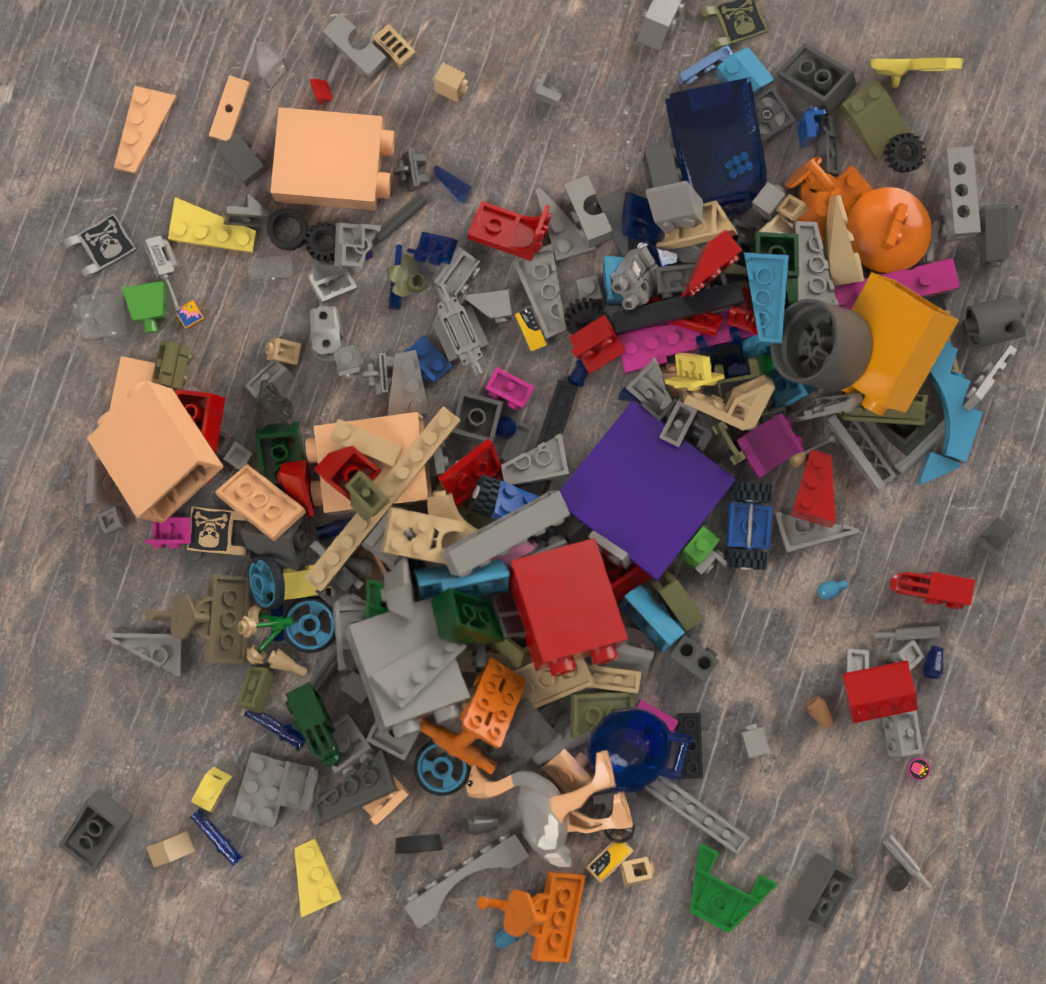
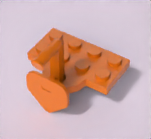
M818 156L793 171L785 187L790 189L798 184L800 185L799 200L806 203L808 211L795 221L817 222L824 247L829 196L841 195L845 212L848 216L856 201L873 189L853 165H849L836 178L831 174L825 173L819 166L822 158Z
M548 871L544 893L536 894L530 898L527 892L515 889L509 894L508 900L481 896L477 901V905L481 910L495 908L506 911L504 917L506 933L515 937H522L527 932L529 935L534 936L535 940L531 959L535 961L569 963L586 875Z

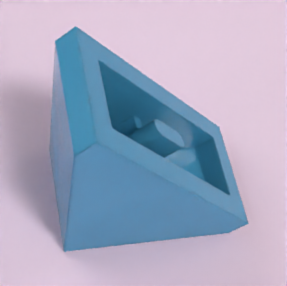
M929 452L925 456L916 483L918 486L960 468L961 464L936 453Z

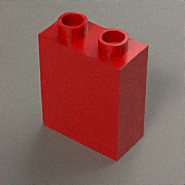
M595 538L511 560L507 566L509 573L508 585L526 630L524 636L536 672L549 668L552 678L576 671L575 661L591 656L593 665L596 666L619 658L617 649L628 637Z

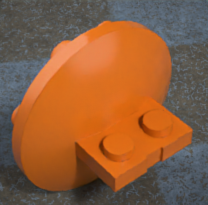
M894 187L872 190L856 201L847 216L848 224L845 226L850 234H853V252H858L861 265L871 271L887 274L909 269L921 260L929 247L932 235L929 214L920 200L905 190Z

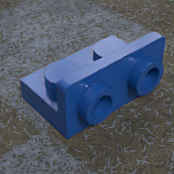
M818 107L809 108L797 121L796 126L800 148L809 147L819 134L818 124L826 115L825 109L819 110Z
M424 335L409 349L404 351L416 350L420 370L422 371L421 376L427 383L432 381L436 384L453 367Z

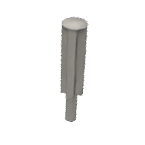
M939 625L897 628L891 632L873 633V638H895V640L940 638L941 633Z
M892 834L887 835L881 842L911 876L915 875L927 890H930L932 885L921 874L917 863Z

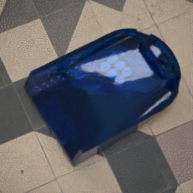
M747 77L666 94L665 103L673 144L677 154V165L682 175L681 182L687 181L702 198L703 203L717 201L728 218L739 216L753 207V200L764 188L767 181L766 160L752 78Z

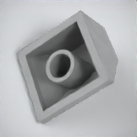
M403 557L385 577V588L381 589V596L383 602L387 601L388 610L414 620L416 619L414 589L407 557Z

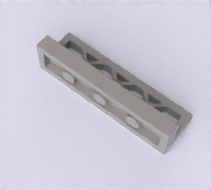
M837 413L825 421L874 491L881 489L885 484L897 477L858 421H850L849 428H844L837 418ZM851 432L861 435V446L857 445L852 439ZM864 450H870L874 453V463H870L863 454ZM876 467L884 468L889 476L882 481L876 472Z

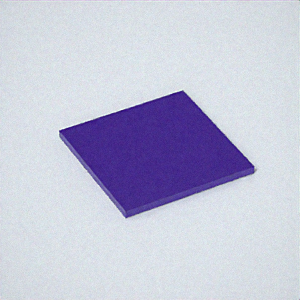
M632 400L562 487L560 493L569 513L590 530H594L627 552L634 564L657 581L735 482L736 478L683 439L680 446L677 447L659 438L665 424Z

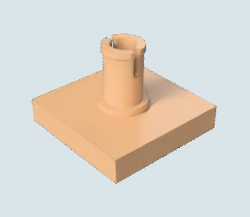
M565 748L541 767L564 794L578 790L593 780L583 769L589 763L588 758L583 753H578L573 758Z

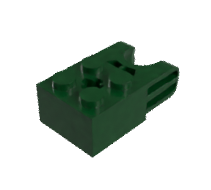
M755 232L750 239V253L789 255L784 308L786 310L790 305L798 301L799 234ZM751 296V308L754 310Z
M309 682L286 693L285 695L288 699L285 702L290 714L293 713L296 719L294 725L297 731L302 733L306 739L311 753L319 758L325 766L332 767L338 764L341 760V751L332 734L336 729L320 693Z

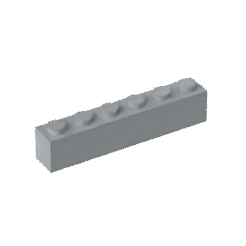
M549 491L440 550L451 575L464 577L472 573L474 567L478 565L482 567L489 564L492 557L507 554L512 546L525 544L528 542L527 538L532 535L538 536L545 533V528L550 525L557 526L563 523V518L569 516L570 513L560 491Z

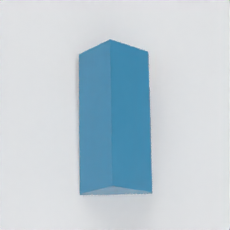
M502 559L491 560L489 564L482 567L478 565L472 569V573L464 577L451 575L447 566L414 569L420 601L431 597L434 599L448 588L477 597L508 591L509 573Z

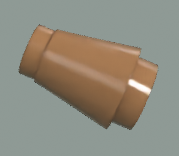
M817 695L806 702V712L824 729L829 728L835 723L823 698Z

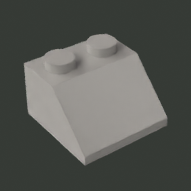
M687 181L646 189L654 222L662 231H673L676 228L693 227L695 224L703 223V200Z

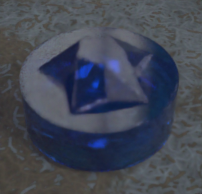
M508 416L501 417L498 420L496 434L503 439L511 438L517 429L515 420Z

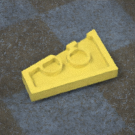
M316 838L295 847L302 918L341 900L342 897Z

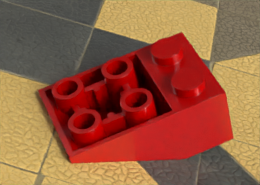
M726 229L700 251L681 294L682 298L688 294L690 297L695 295L705 286L704 281L707 284L710 283L722 272L720 268H723L725 271L739 259L737 254L742 249Z

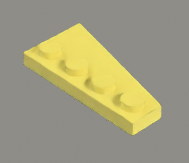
M175 197L168 235L169 241L254 253L257 236L255 230L245 226L224 225L223 217Z

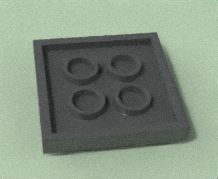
M219 497L187 500L181 506V517H191L192 507L235 510ZM234 520L231 546L245 547L241 530L248 521ZM184 544L186 566L252 559L251 550L247 549L245 556L190 551L187 550V544Z

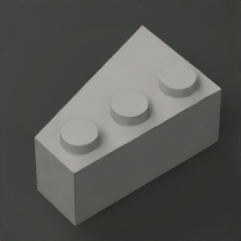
M653 0L644 18L637 41L661 51L668 33H672L677 22L675 20L676 16L680 17L684 8L683 0Z

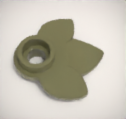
M404 254L401 266L392 265L386 269L388 278L395 283L392 288V292L395 295L405 297L410 293H418L423 290L425 278L419 273V265L411 256ZM412 279L416 282L415 286L412 283Z

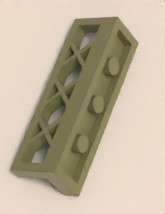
M917 394L906 413L888 409L885 416H880L866 409L860 402L853 411L846 413L844 411L837 412V418L849 421L925 425L928 395Z

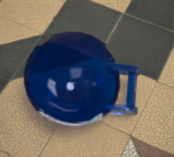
M639 707L620 708L608 713L593 728L587 746L589 766L595 774L596 753L607 750L615 781V786L609 789L626 793L646 790L645 787L656 781L658 776L677 780L681 779V768L688 745L692 743L693 737L670 731L666 723L649 710ZM672 741L680 742L672 769L667 768V763L671 757Z

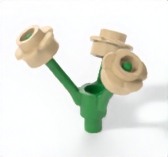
M258 604L250 607L248 617L244 616L238 623L239 633L249 638L250 635L256 634L257 628L271 627L273 631L260 647L253 645L251 648H247L246 657L252 664L264 663V658L266 657L264 649L281 630L286 629V626L294 625L293 617L284 618L283 616L267 615V610L262 609Z

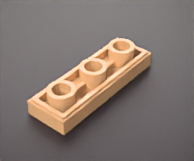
M229 75L209 133L211 138L226 142L233 136L250 86L249 81ZM233 108V111L228 113L227 109Z

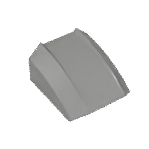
M387 512L361 546L372 552L392 570L403 557L380 552ZM409 528L408 531H404L408 541L413 536Z

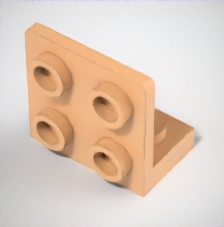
M394 775L393 778L398 791L363 806L371 816L370 820L375 825L380 823L410 794Z

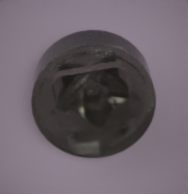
M894 868L887 873L885 881L891 890L898 892L906 888L909 877L902 869Z

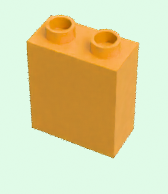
M872 272L851 309L860 314L869 326L872 337L871 357L862 376L854 384L841 391L845 393H855L856 390L860 391L865 395L861 405L880 416H885L888 409L906 413L959 320L896 280Z

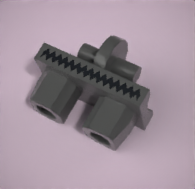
M409 148L406 153L402 154L403 160H397L398 167L392 171L393 175L400 176V182L406 181L408 192H414L418 187L426 186L429 183V177L427 172L418 173L417 166H424L426 164L425 153L415 152L414 148Z

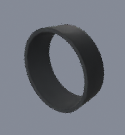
M440 834L398 837L395 842V854L443 850Z

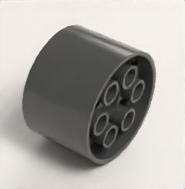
M803 299L790 305L784 311L782 344H771L773 363L784 378L829 391L843 390L854 384L864 373L872 351L871 332L867 322L860 314L853 310L816 299Z

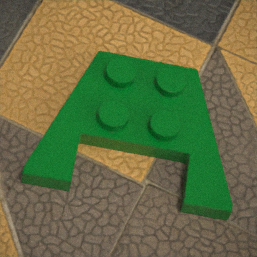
M700 843L689 912L730 933L777 886V883L758 874L749 894L709 873L719 852Z

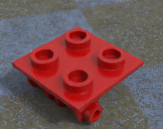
M742 286L741 290L745 304L731 307L730 316L726 324L758 335L754 310L751 308L750 289Z

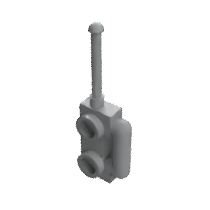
M161 236L146 239L143 244L154 274L157 278L162 277L175 306V311H180L181 307L178 305L168 280V275L175 272L174 269L178 267V262L167 239L162 240Z

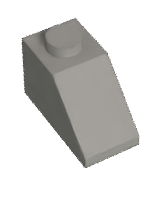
M508 290L465 295L467 304L488 320L495 321L496 324L506 323L508 319L512 318Z
M682 393L659 437L677 447L680 446L698 411L683 403Z

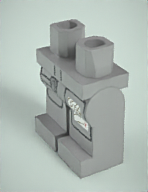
M646 246L630 250L617 267L616 272L610 276L613 280L611 285L613 291L617 294L621 293L624 298L622 305L625 310L634 309L638 305L647 303L652 292L657 287L655 268L658 265L654 264L655 260Z

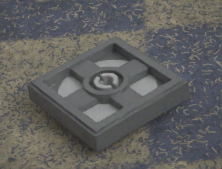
M773 86L755 97L763 143L796 122V119ZM752 105L743 109L746 114H749L747 111L752 109ZM740 106V107H739V114H740L741 118L743 119V117H742V109H741V106ZM751 114V116L749 115V117H745L744 120H753V115ZM754 123L750 124V129L754 127Z

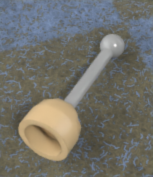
M831 434L828 439L789 458V461L795 468L801 466L811 449L817 450L830 442H836V435Z

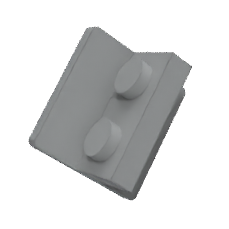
M624 626L628 639L617 649L619 658L605 663V666L639 670L642 676H647L650 661L654 655V644L641 630Z

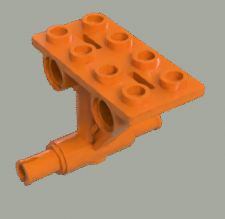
M490 658L485 668L474 681L473 687L476 688L471 702L466 705L459 717L463 727L460 733L456 734L445 726L439 727L426 718L421 719L419 722L420 731L430 736L433 743L446 750L450 756L457 757L470 766L476 765L488 774H492L497 762L483 755L481 749L472 743L476 739L481 738L497 749L501 747L526 684V679L495 659Z

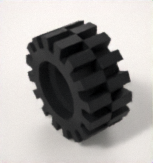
M913 133L894 136V138L889 140L890 143L885 145V148H887V151H884V155H887L885 162L890 163L887 166L894 168L893 171L899 173L917 170L918 166L924 163L922 159H926V155H923L926 147H922L925 143L919 141L920 137L918 135L914 136ZM902 145H908L912 150V156L908 161H903L899 158L898 150Z
M325 221L322 224L318 222L316 226L312 225L311 230L306 232L307 237H305V246L308 253L313 259H317L318 262L325 261V263H329L330 260L335 261L336 226ZM326 234L333 239V244L328 250H321L317 247V239L321 235Z
M582 297L581 302L578 298L575 299L576 304L571 302L569 304L570 308L566 307L564 318L570 334L573 335L604 315L597 301L594 302L592 298H589V301H587L586 297ZM582 314L592 315V319L587 323L577 322V318Z

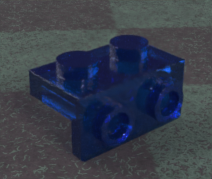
M422 232L417 249L408 248L407 253L414 255L413 259L422 263L429 260L428 263L436 266H441V263L450 265L458 240Z

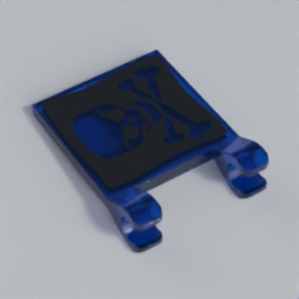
M734 326L729 327L732 342L708 348L704 335L695 337L699 355L710 357L711 372H715V365L722 364L725 379L746 375L741 333Z

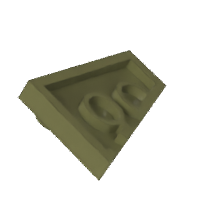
M617 691L571 694L570 737L574 739L582 733L596 730L602 725L633 715L635 693Z

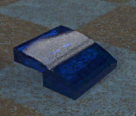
M626 192L622 212L623 236L656 247L661 229L654 222L648 199Z

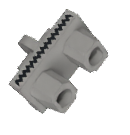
M379 353L378 356L373 357L374 364H367L368 372H363L362 378H369V386L376 385V395H383L391 390L392 378H387V370H393L394 357H388L385 353Z

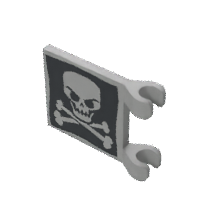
M115 214L64 240L68 250H73L82 243L94 264L86 266L81 270L86 279L92 278L101 270L136 251Z

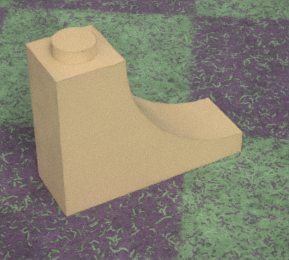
M446 490L434 491L433 495L427 497L429 515L461 521L466 524L463 532L445 533L441 540L442 548H446L479 530L470 525L460 515L455 506L453 494H446Z

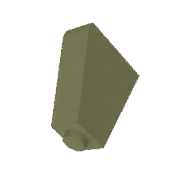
M667 569L657 581L654 578L647 580L686 631L697 627L700 621L704 619L679 581Z

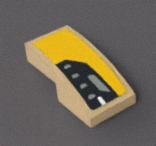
M617 835L614 839L622 838L620 837V835ZM611 841L585 868L601 883L634 850L626 842L614 843Z

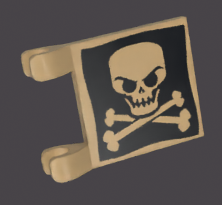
M192 507L191 543L187 544V550L245 556L247 552L246 547L231 546L234 520H248L237 511Z

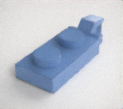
M726 45L681 72L677 77V81L680 85L685 82L688 85L699 78L697 76L699 73L704 71L706 74L716 68L715 63H722L733 55L731 49Z

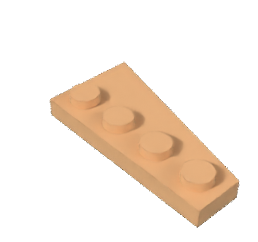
M138 86L134 87L114 165L116 170L137 174L149 152L150 145L159 133L158 131L163 121L169 115L168 112L171 106L177 100L176 95Z

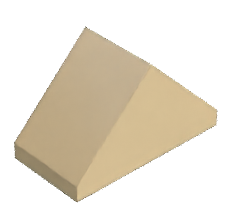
M188 830L146 847L153 867L172 862L195 851Z

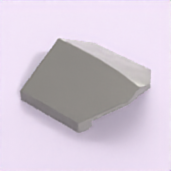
M322 263L312 267L307 277L321 303L335 302L357 288L347 268L334 266V263Z

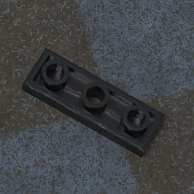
M678 713L681 779L703 778L701 713ZM694 742V748L689 750L687 744Z

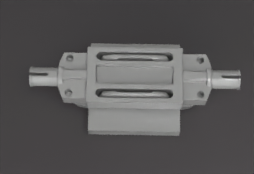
M442 286L441 289H437L441 298V302L437 305L440 319L432 322L449 362L460 358L463 366L471 365L475 376L481 375L484 372L478 362L483 357L480 349L489 346L472 306L466 308L460 306L457 297H449L445 286Z

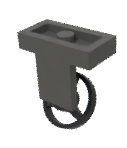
M631 787L592 794L593 804L605 803L606 815L609 818L613 814L614 795L624 791L626 799L637 798L636 789ZM634 822L632 830L630 828H611L612 830L608 834L607 829H604L606 837L614 843H625L635 833ZM625 832L630 834L624 839L612 838L614 834L621 835Z

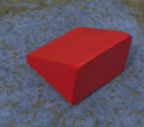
M310 79L317 104L321 105L333 100L326 80Z

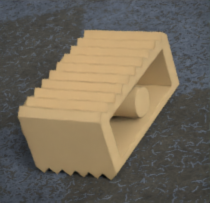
M445 62L441 64L433 80L435 92L455 102H459L460 98L464 99L469 89L465 73L457 70V68L453 69V66L449 67V64L446 65Z

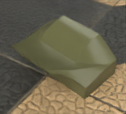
M361 470L345 485L350 492V506L364 521L371 516L374 517L390 502L386 494Z

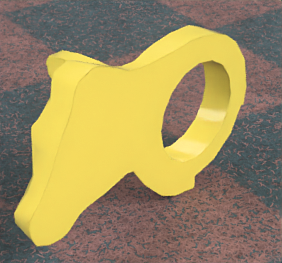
M870 59V65L878 74L892 76V88H898L901 76L910 70H961L963 59Z

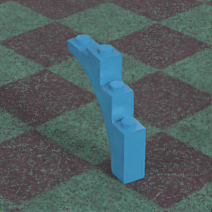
M946 342L927 376L937 391L944 413L945 440L941 456L964 463L967 462L983 412L978 411L976 406L971 411L963 406L970 380L965 379V375L953 372L950 374L958 349L952 347V343Z

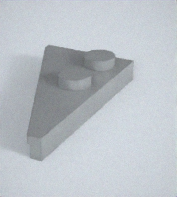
M541 188L535 189L541 212L543 213L546 204L550 205L549 213H552L549 222L548 235L556 262L596 251L595 246L589 248L587 242H582L578 232L580 229Z
M781 512L774 514L786 554L860 533L859 528H853L849 525L834 524L832 528L790 515H784Z
M105 633L106 639L173 673L175 676H182L183 639H175L172 634Z

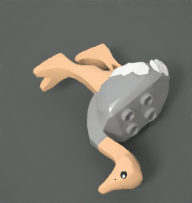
M607 750L596 753V770L592 782L578 790L561 794L560 790L550 780L534 772L520 770L498 781H489L484 776L481 768L471 765V772L466 785L469 797L492 799L520 786L516 811L518 817L524 823L522 828L524 838L529 841V844L536 853L549 864L559 867H571L572 860L569 857L571 851L565 845L569 832L579 831L587 834L601 829L633 827L624 791L614 795L613 814L609 818H590L576 810L581 808L596 791L615 786Z

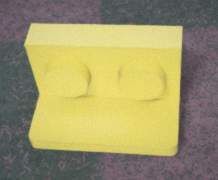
M681 352L675 354L677 376L665 379V384L673 385V388L686 387L688 391L699 390L702 385H716L717 381L725 379L724 374L711 372L710 357Z

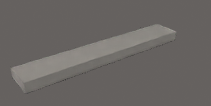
M642 761L630 778L736 855L740 854L749 841L750 837L645 762Z

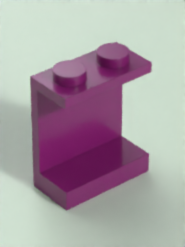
M779 413L735 440L757 478L764 476L769 470L794 455L805 451L802 447L805 443L799 434H794L791 429L793 423L787 415L783 416L782 413Z

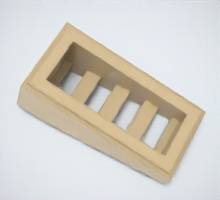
M389 24L373 37L375 42L400 70L417 56L415 50ZM390 32L391 35L386 40L382 41L381 38L385 34ZM395 38L396 41L388 47L387 44ZM400 44L401 47L393 53L392 50ZM402 51H407L402 57H397Z

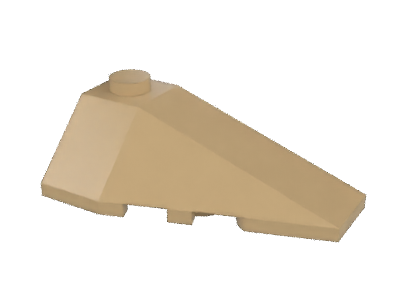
M841 195L829 196L823 249L825 260H827L830 279L833 281L834 286L864 281L858 252L854 253L852 249L853 234H850L845 226L848 224V218Z

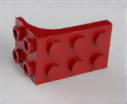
M481 201L467 239L532 261L534 254L539 255L543 243L542 240L546 237L549 229V222L552 213H549L550 205H545L541 215L529 217Z

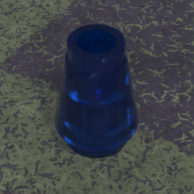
M938 646L930 647L922 668L924 677L941 679V675L944 674V648Z

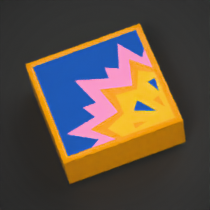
M194 300L181 306L180 311H175L186 330L205 320Z

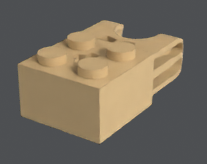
M389 508L380 552L446 565L440 552L443 549L441 546L442 537L447 532H463L466 524L461 521ZM408 528L413 533L409 541L407 536L404 535V531H408Z

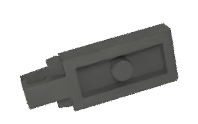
M828 115L824 116L819 122L820 157L822 158L819 165L825 173L836 177L840 174L839 133L835 132V117Z

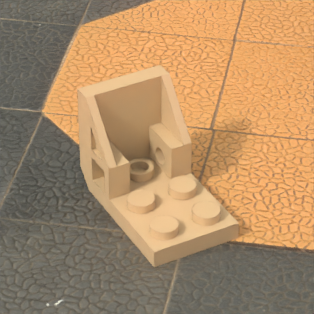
M763 374L734 387L725 403H723L724 400L716 395L712 394L710 397L704 394L701 388L695 391H688L685 387L682 392L683 403L744 431L756 426L775 386L772 378Z

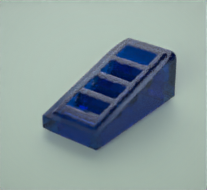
M435 165L433 168L435 176L461 204L465 205L472 194V187Z

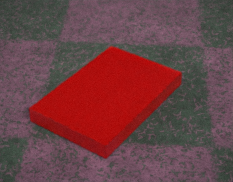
M486 439L438 477L443 490H446V494H453L456 508L470 497L477 480L479 481V477L482 474L494 478L502 472L501 463L493 442Z

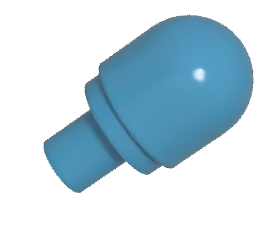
M830 580L820 584L817 592L820 598L828 600L837 597L841 590L848 588L846 580L837 583L835 580Z

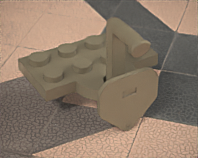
M209 574L208 596L200 597L192 604L189 595L177 594L172 602V611H160L151 608L146 610L145 618L147 621H171V634L173 638L186 639L191 631L197 638L205 640L204 662L246 664L247 637L239 633L238 623L244 616L248 617L250 605L248 577Z

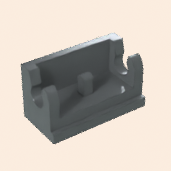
M698 410L684 437L694 443L692 446L703 453L714 433L711 427L717 425L719 419Z

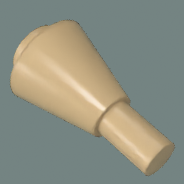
M279 648L277 651L272 650L267 660L270 663L269 668L293 671L302 676H305L308 670L296 664L293 659Z

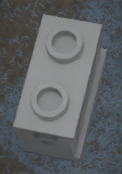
M458 247L434 281L435 286L440 289L442 286H445L448 295L458 298L459 295L463 297L469 288L467 284L470 279H475L481 271V268H479L480 261H476L477 259Z

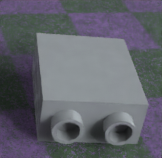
M433 597L415 603L416 619L414 620L390 611L349 625L345 633L380 732L393 730L396 739L420 731L421 728L418 720L434 715L437 724L460 717L462 711L459 705L464 704L470 698L456 658L402 709L370 678L372 674L439 638L431 605Z

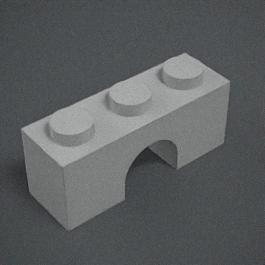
M341 13L323 30L324 42L331 49L335 47L340 52L339 56L347 64L351 62L355 66V72L361 78L366 77L368 80H371L388 63L386 56L372 43L362 50H356L350 46L351 40L357 35L356 27Z
M588 175L564 184L565 192L562 193L565 204H570L573 210L570 214L574 224L578 223L581 228L578 232L582 242H587L590 248L613 239V232L605 213L590 215L585 211L588 205L597 202L596 192Z

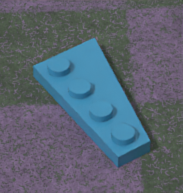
M744 253L759 343L782 344L789 255Z

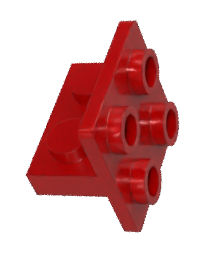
M605 315L569 337L574 346V349L571 350L575 358L582 360L587 371L591 374L626 353V349Z

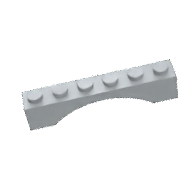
M509 831L498 838L500 842L494 846L491 843L480 850L481 854L474 858L471 855L461 862L463 866L457 870L453 867L443 874L444 878L440 881L433 880L425 885L426 890L418 894L416 891L408 896L404 908L416 927L419 929L437 917L445 896L464 877L487 868H512L529 857L527 849L516 832L512 834Z

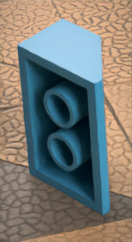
M639 585L624 596L618 606L662 654L685 633L681 623L676 619L673 620L668 615L666 607L661 603L658 604L653 599L651 591L646 587L643 588Z

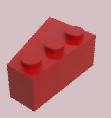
M810 450L790 516L829 528L834 526L836 519L832 455Z

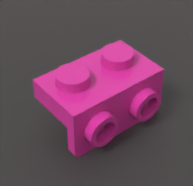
M496 367L488 384L485 386V391L488 392V397L494 400H499L500 398L507 402L506 406L517 411L518 408L524 409L535 386Z
M169 517L164 523L153 521V539H145V544H153V548H166V544H169V548H182V544L191 543V517Z

